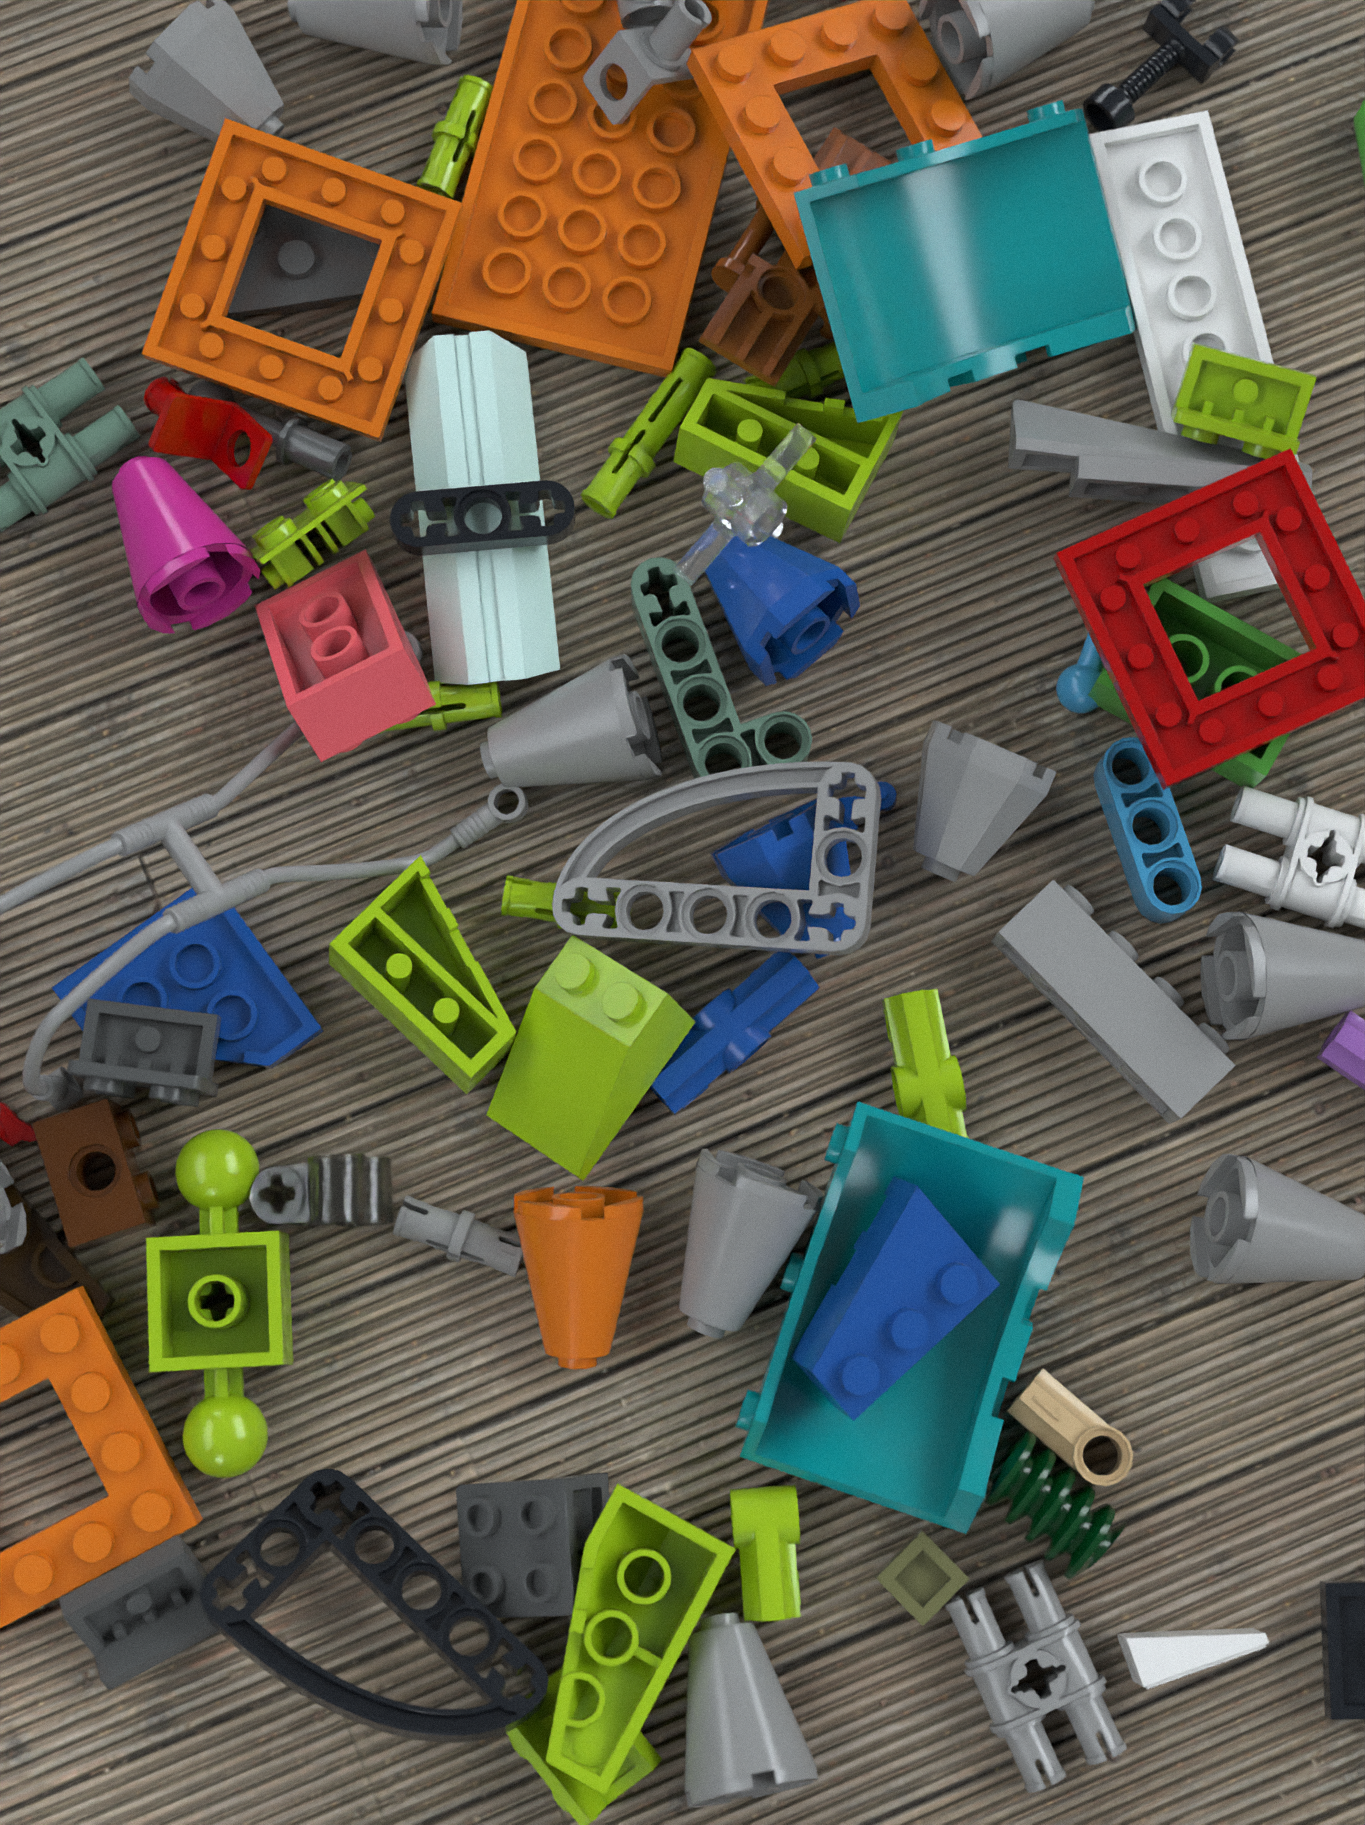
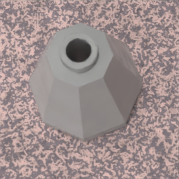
M199 0L190 4L153 41L145 53L154 61L148 73L146 74L137 65L129 76V93L147 110L214 142H217L225 118L277 137L285 127L279 120L284 112V103L234 10L224 0H206V7Z
M933 720L923 742L913 850L925 856L921 868L953 882L957 881L960 872L975 876L1047 796L1057 772L1037 765L1038 763L974 735L952 729V726Z

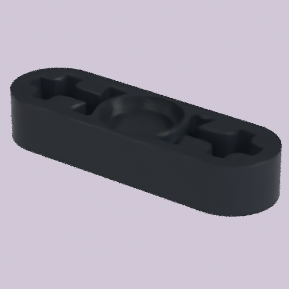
M542 480L411 492L402 496L394 504L390 514V525L397 544L404 551L412 555L425 556L555 544L564 540L571 533L576 516L571 493L560 483ZM544 499L552 500L554 509L565 511L554 516V525L541 526L539 516H519L522 530L511 531L513 520L508 501L519 500V513L538 511L540 507L539 501ZM478 503H490L496 506L502 514L499 526L494 531L486 534H479L470 530L465 523V516L472 506ZM455 506L454 521L458 532L456 536H448L447 523L428 525L426 536L415 537L411 527H403V524L413 521L414 511L425 510L428 520L440 521L448 520L445 507Z

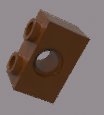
M106 1098L32 1123L69 1248L85 1250L157 1226L152 1210L161 1207L160 1198L151 1173L149 1171L140 1173L133 1148L141 1146L142 1142L137 1123L130 1109L121 1111L118 1103ZM108 1155L115 1164V1177L108 1187L95 1191L87 1181L88 1166L95 1158Z

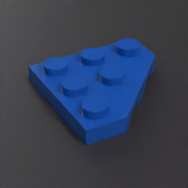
M193 888L186 891L53 986L52 989L59 999L62 1000L88 975L135 935L163 917V913L167 908L196 896L197 894ZM235 907L177 934L172 932L165 934L131 960L89 998L219 1015L221 1017L215 1060L273 1069L324 1032L323 1028ZM88 1000L71 1014L82 1031Z

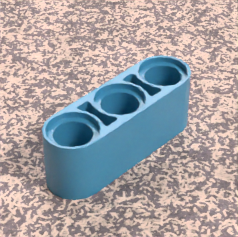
M1122 738L1114 742L1097 763L1093 775L1095 788L1136 907L1140 914L1149 921L1160 924L1171 923L1183 916L1198 901L1202 890L1201 877L1170 787L1165 790L1162 789L1139 738ZM1124 758L1135 763L1140 770V783L1128 785L1120 782L1112 771V761ZM1145 817L1157 823L1161 831L1160 843L1148 845L1137 839L1133 832V820ZM1165 876L1177 882L1182 894L1180 904H1164L1156 897L1153 890V882L1156 877Z

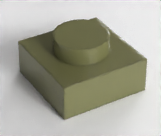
M919 1530L874 1576L922 1626L969 1580L922 1530Z

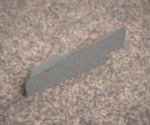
M1015 400L1011 407L1008 469L1070 473L1069 497L1167 504L1265 460L1247 454L1238 448L1220 444H1209L1180 435L1024 400ZM1298 462L1312 491V468L1305 463Z

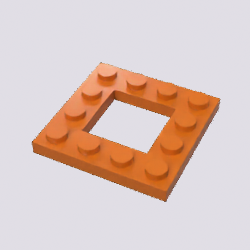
M861 0L692 49L686 63L796 270L812 266L813 262L794 193L811 188L812 184L809 174L818 172L819 169L779 95L870 68L912 145L932 139L934 149L938 151L982 137L907 0Z
M225 118L141 354L147 360L381 442L463 211L462 203ZM266 204L380 245L341 358L226 318Z
M83 1285L0 1328V1403L49 1378L108 1495L0 1551V1628L198 1525L203 1520Z

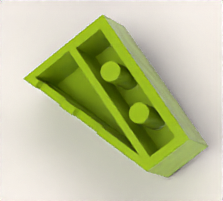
M707 378L679 428L673 462L841 543L893 444L904 410L857 423L854 409L844 407L845 400L825 397L824 403L785 397L786 391Z

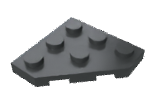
M266 204L226 318L241 322L246 321L245 316L276 311H281L282 315L332 308L331 303L361 299L380 245Z

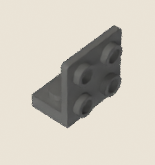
M608 1472L552 1479L459 1485L456 1488L462 1586L496 1618L571 1616L584 1546L610 1498Z

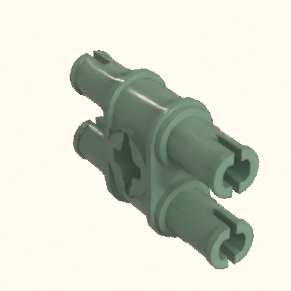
M83 357L38 389L34 385L30 387L24 386L21 388L23 393L0 409V467L3 468L7 465L11 472L6 474L10 480L0 486V534L32 511L36 516L41 513L43 515L48 513L49 511L46 507L85 480H88L89 483L94 481V476L98 474L95 469L97 466L141 437L119 405H116L112 410L73 437L69 432L64 435L59 430L63 426L60 422L61 419L97 394L106 390ZM26 437L30 438L32 443H37L42 448V455L46 459L44 463H41L37 457L33 458L26 450L28 446L24 442Z

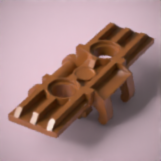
M835 127L814 158L819 171L847 163L850 175L893 164ZM757 199V212L729 256L719 259L711 271L714 282L726 291L728 295L703 332L699 342L775 387L818 316L824 322L820 329V334L826 339L834 337L814 265L796 270L786 250L776 265H771L758 257L775 229L759 199Z

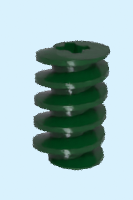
M1027 1431L1012 1443L992 1465L988 1479L992 1485L985 1503L990 1507L1008 1498L1011 1501V1505L1004 1521L1009 1525L1028 1516L1031 1519V1523L1024 1539L1031 1543L1047 1534L1051 1540L1044 1558L1051 1561L1064 1553H1068L1071 1558L1064 1576L1070 1580L1092 1567L1106 1553L1124 1530L1126 1522L1110 1528L1115 1517V1509L1107 1503L1090 1510L1095 1499V1490L1090 1486L1085 1485L1070 1493L1076 1475L1071 1468L1065 1467L1050 1475L1056 1458V1454L1051 1450L1046 1449L1030 1457L1035 1445L1036 1436L1032 1432Z

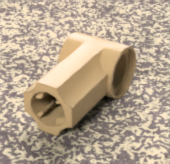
M1044 1368L1027 1384L1006 1410L1011 1417L1026 1430L1032 1432L1041 1443L1066 1463L1080 1479L1089 1484L1101 1486L1116 1484L1127 1476L1132 1466L1133 1452L1130 1442L1124 1434L1107 1424ZM1097 1436H1104L1111 1440L1118 1453L1114 1468L1102 1475H1096L1089 1471L1083 1460L1085 1445Z

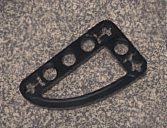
M318 1470L306 1477L208 1573L201 1585L200 1599L204 1615L210 1624L243 1654L304 1697L338 1715L375 1730L428 1742L464 1743L480 1741L507 1733L520 1726L540 1709L546 1698L549 1680L546 1668L539 1658L349 1476L339 1470ZM319 1490L328 1496L336 1490L342 1492L339 1497L340 1508L352 1521L356 1518L359 1510L366 1513V1515H363L351 1524L343 1539H339L336 1536L343 1531V1521L328 1509L322 1511L319 1515L314 1513L317 1507L314 1494ZM382 1531L393 1541V1552L382 1563L370 1564L364 1562L355 1552L356 1542L366 1532ZM280 1532L290 1534L297 1540L300 1546L295 1559L283 1566H274L267 1563L260 1553L266 1538ZM328 1548L488 1704L465 1709H436L411 1705L377 1695L351 1684L309 1661L272 1635L255 1620ZM247 1558L250 1559L257 1573L271 1583L267 1587L262 1588L259 1580L255 1577L242 1592L246 1604L242 1609L238 1611L235 1607L228 1605L222 1611L218 1610L217 1607L220 1599L217 1589L223 1584L232 1590L237 1588L248 1577L247 1567L241 1563ZM421 1575L434 1579L441 1590L437 1603L424 1610L410 1607L402 1596L403 1587L407 1581ZM466 1621L477 1622L487 1631L489 1637L488 1644L478 1655L464 1656L456 1652L452 1647L450 1634L460 1623ZM500 1646H504L509 1651L502 1656L501 1665L512 1675L518 1677L524 1671L532 1675L529 1690L533 1696L526 1699L521 1694L514 1695L510 1700L504 1697L506 1681L493 1666L486 1678H483L478 1673V1671L492 1662Z

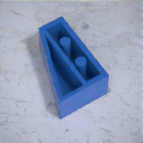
M895 1176L884 1192V1195L887 1197L868 1231L863 1230L853 1247L856 1252L836 1286L831 1285L791 1355L794 1362L831 1405L853 1421L1000 1285L921 1189Z

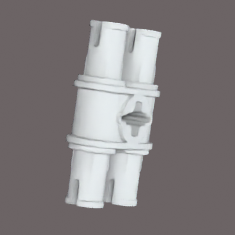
M1243 785L1235 799L1230 822L1283 838V845H1286L1285 852L1276 861L1225 844L1217 859L1212 879L1266 897L1265 903L1269 904L1271 909L1279 910L1283 907L1323 920L1326 927H1341L1345 922L1365 929V889L1357 887L1356 880L1353 879L1356 868L1361 863L1365 864V815L1359 814L1358 817L1336 811L1315 804L1314 799L1305 796V798L1298 797L1296 802ZM1323 844L1321 849L1323 852L1322 863L1330 868L1317 878L1318 873L1315 871L1316 861L1309 856Z

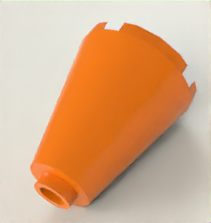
M575 1186V1192L558 1193L555 1195L554 1187L523 1190L514 1194L513 1213L544 1350L547 1355L557 1357L558 1366L562 1368H593L597 1366L598 1357L606 1356L611 1351L644 1212L643 1196L637 1197V1192L614 1187Z

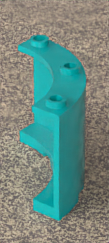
M1063 100L1027 110L1028 124L935 151L932 139L895 150L898 158L897 163L853 175L849 174L847 163L809 174L812 187L794 193L857 423L920 406L931 399L950 392V387L974 383L1018 368L1017 364L1027 361L1025 353L1027 351L1045 346L1047 356L1053 357L1131 334L1136 330L1125 274L1082 108L1066 112Z
M857 1101L849 1125L845 1126L836 1123L824 1160L834 1163V1167L804 1254L791 1252L779 1289L791 1293L759 1393L747 1389L735 1427L747 1431L739 1457L966 1534L985 1497L996 1447L1004 1420L998 1418L1008 1382L1014 1383L1016 1381L1033 1330V1322H1030L1029 1318L1039 1290L1047 1291L1058 1261L1075 1225L1084 1177ZM895 1176L921 1189L1000 1285L853 1421L831 1405L794 1362L791 1355L831 1285L836 1286L856 1252L853 1249L856 1241L863 1230L868 1231L887 1197L884 1195V1192Z

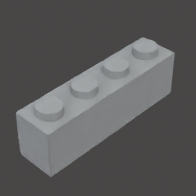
M1053 879L994 936L991 942L1168 1124L1180 1120L1236 1066L1225 1055L1230 1050L1228 1044L1212 1027L1206 1023H1201L1197 1026L1180 1009L1184 1005V1001L1167 981L1158 976L1152 980L1135 963L1139 955L1123 936L1116 931H1111L1108 935L1090 917L1094 913V909L1078 890L1070 885H1066L1062 889Z

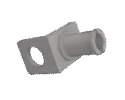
M676 0L658 25L617 31L584 74V84L612 124L623 123L653 85L694 79L686 65L691 53L689 46L712 20L711 12L702 0ZM613 64L619 65L627 76V92L621 100L615 99L609 93L606 84L607 71Z

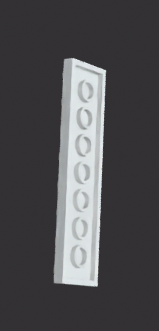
M1208 110L1089 134L1125 274L1136 324V330L1133 331L1157 429L1158 431L1183 436L1181 435L1183 424L1174 422L1171 412L1193 342L1274 364ZM1220 435L1217 444L1242 449L1244 441ZM1294 455L1297 462H1299L1298 455ZM1256 538L1192 566L1199 595L1210 603L1280 589Z

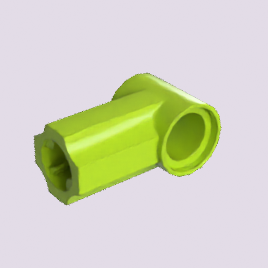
M796 1485L730 1489L733 1546L735 1549H739L744 1621L764 1622L801 1617L799 1571H797L795 1545H800Z

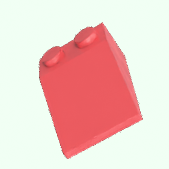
M366 549L255 605L286 706L321 762L339 753L349 752L357 748L364 740L396 724L409 722L417 717L420 712L436 705L421 665Z

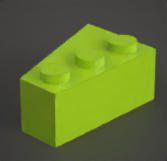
M420 855L329 943V964L464 1093L468 1094L510 1052L516 1036V1030L482 967L471 954L458 929L459 925L450 908H447L430 878V871Z

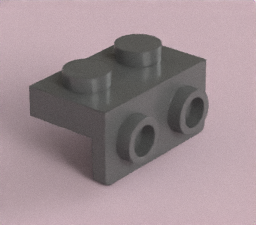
M179 1534L59 1598L64 1619L94 1655L100 1680L107 1689H113L218 1632L204 1615L201 1605L200 1589L208 1573ZM219 1603L217 1609L222 1611L221 1605Z

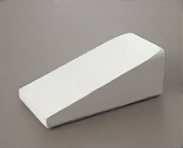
M1253 1628L1117 1634L1132 1680L1146 1689L1266 1648V1644L1269 1643L1266 1633Z

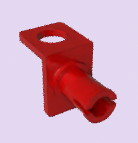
M160 377L149 384L144 394V404L151 413L159 417L149 439V447L157 453L211 460L240 489L251 490L272 445V435L237 402L188 395L174 378H170L169 381L167 377ZM246 432L250 439L251 451L246 463L240 467L235 460L234 447L239 435Z

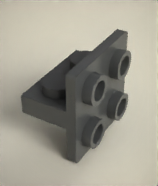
M88 999L79 1060L69 1059L67 1073L83 1078V1089L96 1092L95 1094L135 1099L136 1087L150 1089L149 1098L158 1099L160 1102L199 1107L200 1095L217 1097L219 1084L212 1082L221 1017L215 1014Z

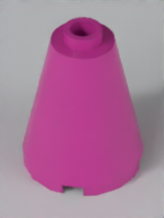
M138 456L124 463L112 482V492L137 607L148 627L163 634H173L175 632L171 624L189 621L193 630H197L229 616L245 603L252 594L248 585L252 575L259 579L260 569L252 556V552L165 459Z

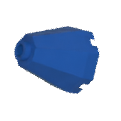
M752 527L734 531L727 530L717 536L707 549L706 557L708 559L703 566L706 578L749 669L765 686L777 683L774 675L776 672H779L786 680L798 677L831 649L843 634L844 630L836 623L842 612L845 611L853 618L860 607L856 583L840 567Z
M817 798L768 820L769 823L755 831L753 828L710 853L721 876L731 886L809 891ZM833 820L829 823V830L844 827V824ZM846 841L839 842L828 852L826 859L827 867L831 874L845 877L851 875ZM769 903L759 912L760 916L780 936L789 929L792 920L791 912L784 903ZM803 904L806 926L800 941L810 940L807 927L827 929L833 934L834 942L841 941V935L844 930L855 927V920L845 915L844 907L836 908L834 918L823 919L814 918L809 914L812 904ZM814 954L816 959L827 956L824 954Z

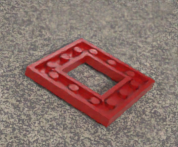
M1291 448L1057 552L1053 558L1163 790L1365 700V599ZM1256 538L1310 651L1198 701L1145 587Z

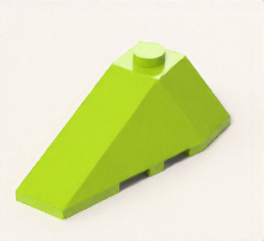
M618 1483L584 1546L546 1757L548 1764L605 1796L736 1550L726 1542Z

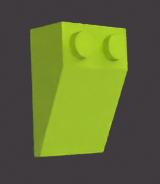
M572 935L534 988L486 1115L584 1181L693 1027L695 1021L668 993Z

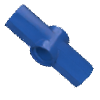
M790 952L772 954L733 991L730 988L723 991L692 1018L695 1024L654 1080L650 1089L676 1115L681 1109H685L687 1105L708 1089L709 1085L725 1071L728 1074L732 1073L756 1053L772 1037L770 1032L819 990V985L804 965Z

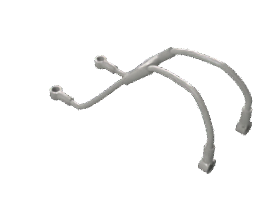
M405 631L420 663L423 657V648L411 633ZM294 721L216 794H203L112 833L111 839L62 862L0 896L1 915L45 890L115 855L127 856L160 841L197 894L188 900L167 908L163 913V917L147 926L113 953L45 1016L37 1028L26 1054L23 1067V1086L25 1090L39 1101H49L59 1112H63L84 1097L78 1082L71 1074L67 1073V1069L64 1067H59L49 1075H40L43 1057L48 1044L59 1026L131 960L169 932L177 934L245 903L252 898L266 893L270 885L275 883L344 880L401 874L420 855L427 867L441 861L460 846L463 849L467 848L502 822L515 823L521 820L529 808L526 794L519 787H505L502 783L495 786L489 794L488 803L450 829L452 834L422 853L370 862L282 866L265 870L256 868L232 880L221 883L186 830L215 818L219 810L230 804L266 768L304 735L296 721ZM507 792L516 793L519 798L517 809L510 814L501 813L498 809L499 798Z

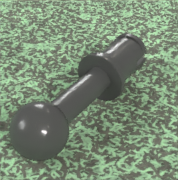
M207 380L198 382L188 392V395L235 402L234 395L229 388ZM239 404L272 435V446L276 447L275 454L279 463L289 465L295 462L329 479L333 478L335 482L341 480L346 474L352 460V452L349 451L351 449L350 445L308 427L307 421L299 416L291 418L284 424Z

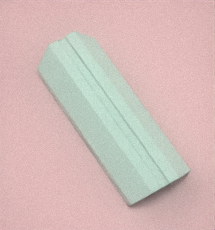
M490 330L469 332V335L454 336V334L436 335L429 339L410 358L404 375L416 491L540 481L527 353ZM519 500L508 501L513 520L511 531L522 530L519 516H539L541 526H545L542 500L539 501V510L531 513H519ZM478 503L468 510L465 516V523L473 532L486 534L494 531L499 526L502 514L496 506L490 503ZM455 506L445 507L448 520L440 521L428 520L425 510H418L420 537L426 536L428 525L447 523L448 536L458 535L454 521ZM547 545L422 556L435 681L440 680V683L472 685L527 679L560 670Z

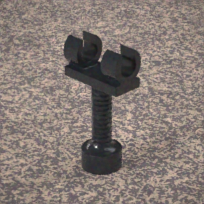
M1162 0L1159 5H1155L1149 11L1143 26V30L1160 47L1117 87L1105 83L1083 101L1084 114L1098 132L1127 127L1135 120V112L1132 105L1177 63L1202 85L1210 78L1213 72L1222 67L1236 50L1233 47L1240 40L1223 25L1201 45L1180 25L1191 13L1192 9L1190 6L1196 0Z

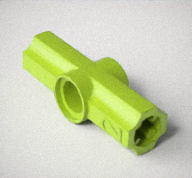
M938 989L918 990L884 998L882 1000L883 1014H885L887 1035L891 1043L895 1066H891V1078L898 1114L968 1138L962 1113L966 1112L967 1109L962 1073L957 1057L950 1054Z

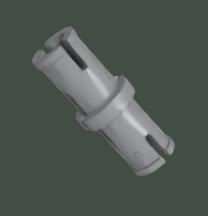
M408 1195L405 1197L395 1222L393 1235L418 1241L447 1252L446 1258L458 1263L461 1258L492 1267L513 1277H516L519 1270L518 1266L521 1265L523 1260L519 1235L475 1220L476 1214L463 1210L460 1215L434 1207Z

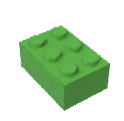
M1167 578L1151 584L1147 591L1149 599L1198 701L1302 655ZM1103 667L1088 696L1102 709L1132 725L1105 667ZM1290 733L1211 768V770L1241 787L1245 785L1255 788L1267 776Z

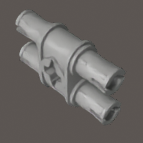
M1043 1560L1025 1565L1035 1588L1034 1593L1031 1592L1026 1578L1019 1568L1004 1577L1029 1628V1631L1025 1633V1638L1018 1642L1005 1641L985 1597L986 1593L983 1587L965 1592L975 1614L974 1620H971L965 1604L959 1595L944 1605L951 1615L969 1656L964 1662L966 1666L964 1672L967 1677H973L992 1720V1723L989 1725L991 1733H996L997 1738L1006 1739L1028 1793L1046 1788L1035 1764L1037 1759L1040 1760L1047 1779L1050 1780L1052 1785L1066 1777V1772L1061 1767L1041 1722L1046 1717V1713L1055 1709L1066 1711L1085 1753V1760L1088 1765L1107 1761L1096 1737L1097 1732L1100 1733L1105 1747L1112 1757L1121 1754L1127 1749L1126 1743L1121 1739L1102 1696V1693L1106 1691L1104 1685L1106 1683L1104 1674H1098L1078 1631V1628L1081 1627L1079 1619L1074 1618L1072 1613L1065 1614L1046 1572V1565ZM1033 1659L1042 1668L1052 1666L1051 1671L1043 1676L1046 1687L1036 1692L1028 1683L1018 1686L1019 1680L1027 1675V1669L1024 1664Z

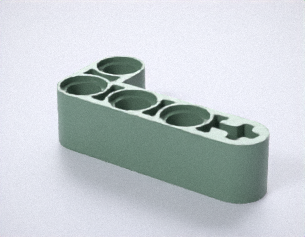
M663 557L649 558L639 564L633 572L630 583L632 610L694 779L710 775L705 768V763L710 757L722 753L735 758L740 768L778 763L807 762L812 744L811 730L806 721L797 714L787 711L775 712L743 724L740 723L693 593L682 568L671 559ZM659 583L663 592L669 591V612L671 617L662 621V610L657 597L654 594H649V586ZM681 638L694 644L698 652L691 660L678 663L667 658L662 650L668 642ZM705 696L716 703L719 711L715 717L709 720L698 721L687 715L684 705L693 697ZM777 733L788 734L798 743L799 751L791 758H776L766 749L765 741L768 737Z

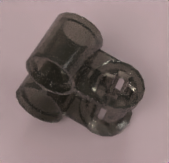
M333 1154L306 1158V1163L275 1165L265 1168L256 1176L251 1185L250 1201L252 1209L263 1221L278 1225L357 1227L394 1223L391 1158L366 1157L365 1154ZM295 1191L294 1200L287 1201V1192Z

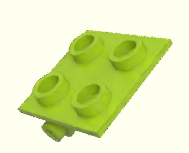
M333 478L329 479L302 499L307 506L306 510L292 520L290 517L285 519L280 515L252 535L257 545L250 549L256 562L261 564L269 562L260 571L274 590L284 583L290 588L296 581L314 569L295 541H300L318 566L324 563L321 555L306 536V533L314 529L333 555L339 552L338 547L321 522L324 521L343 547L369 530L367 523L376 517L362 497L353 503L351 502L367 490L364 484L351 481L342 482V480L335 482Z

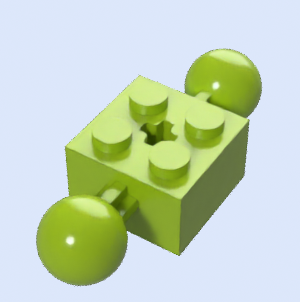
M224 1129L207 1130L195 1135L183 1146L176 1161L175 1176L178 1188L189 1203L199 1208L200 1235L146 1238L149 1372L204 1370V1399L194 1406L186 1418L182 1437L184 1450L191 1463L201 1472L217 1478H232L244 1474L257 1464L266 1449L268 1441V1427L262 1411L253 1401L244 1396L243 1367L293 1365L289 1234L282 1231L239 1233L238 1207L249 1199L257 1186L260 1172L259 1161L253 1147L245 1138L233 1131ZM225 1283L226 1293L234 1295V1307L227 1309L226 1318L220 1320L218 1311L208 1309L207 1299L208 1297L218 1295L219 1285Z

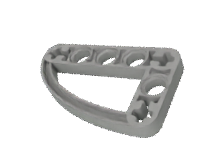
M823 761L778 763L734 769L699 777L666 788L616 813L590 833L576 848L558 878L552 901L553 916L557 924L566 932L584 939L824 955L851 954L860 949L866 942L871 928L881 807L880 787L873 775L859 764ZM848 778H854L857 786L861 790L866 791L865 799L859 798L854 800L851 820L856 825L865 823L863 833L845 827L829 830L831 820L844 824V805L839 799L834 798L833 794L834 790L845 789ZM817 793L809 891L597 878L606 864L628 844L647 832L682 816L714 806L747 799ZM839 842H853L861 850L862 861L860 867L856 872L845 877L831 874L826 860L830 849ZM584 892H588L589 899L601 905H614L618 927L611 929L614 918L607 914L598 913L587 914L585 924L581 925L580 918L570 913L571 903L581 902ZM620 892L615 905L613 893ZM643 895H656L663 904L664 912L662 919L651 929L641 930L636 928L630 914L633 903ZM706 899H720L727 909L725 924L715 933L704 934L699 932L694 925L693 919L696 907ZM769 903H784L791 912L792 920L789 929L785 934L777 938L764 937L757 927L759 912ZM803 904H812L809 914L814 918L823 919L834 918L836 908L844 907L845 915L855 920L854 930H844L841 935V941L834 942L833 934L827 929L807 927L810 940L800 941L806 926Z

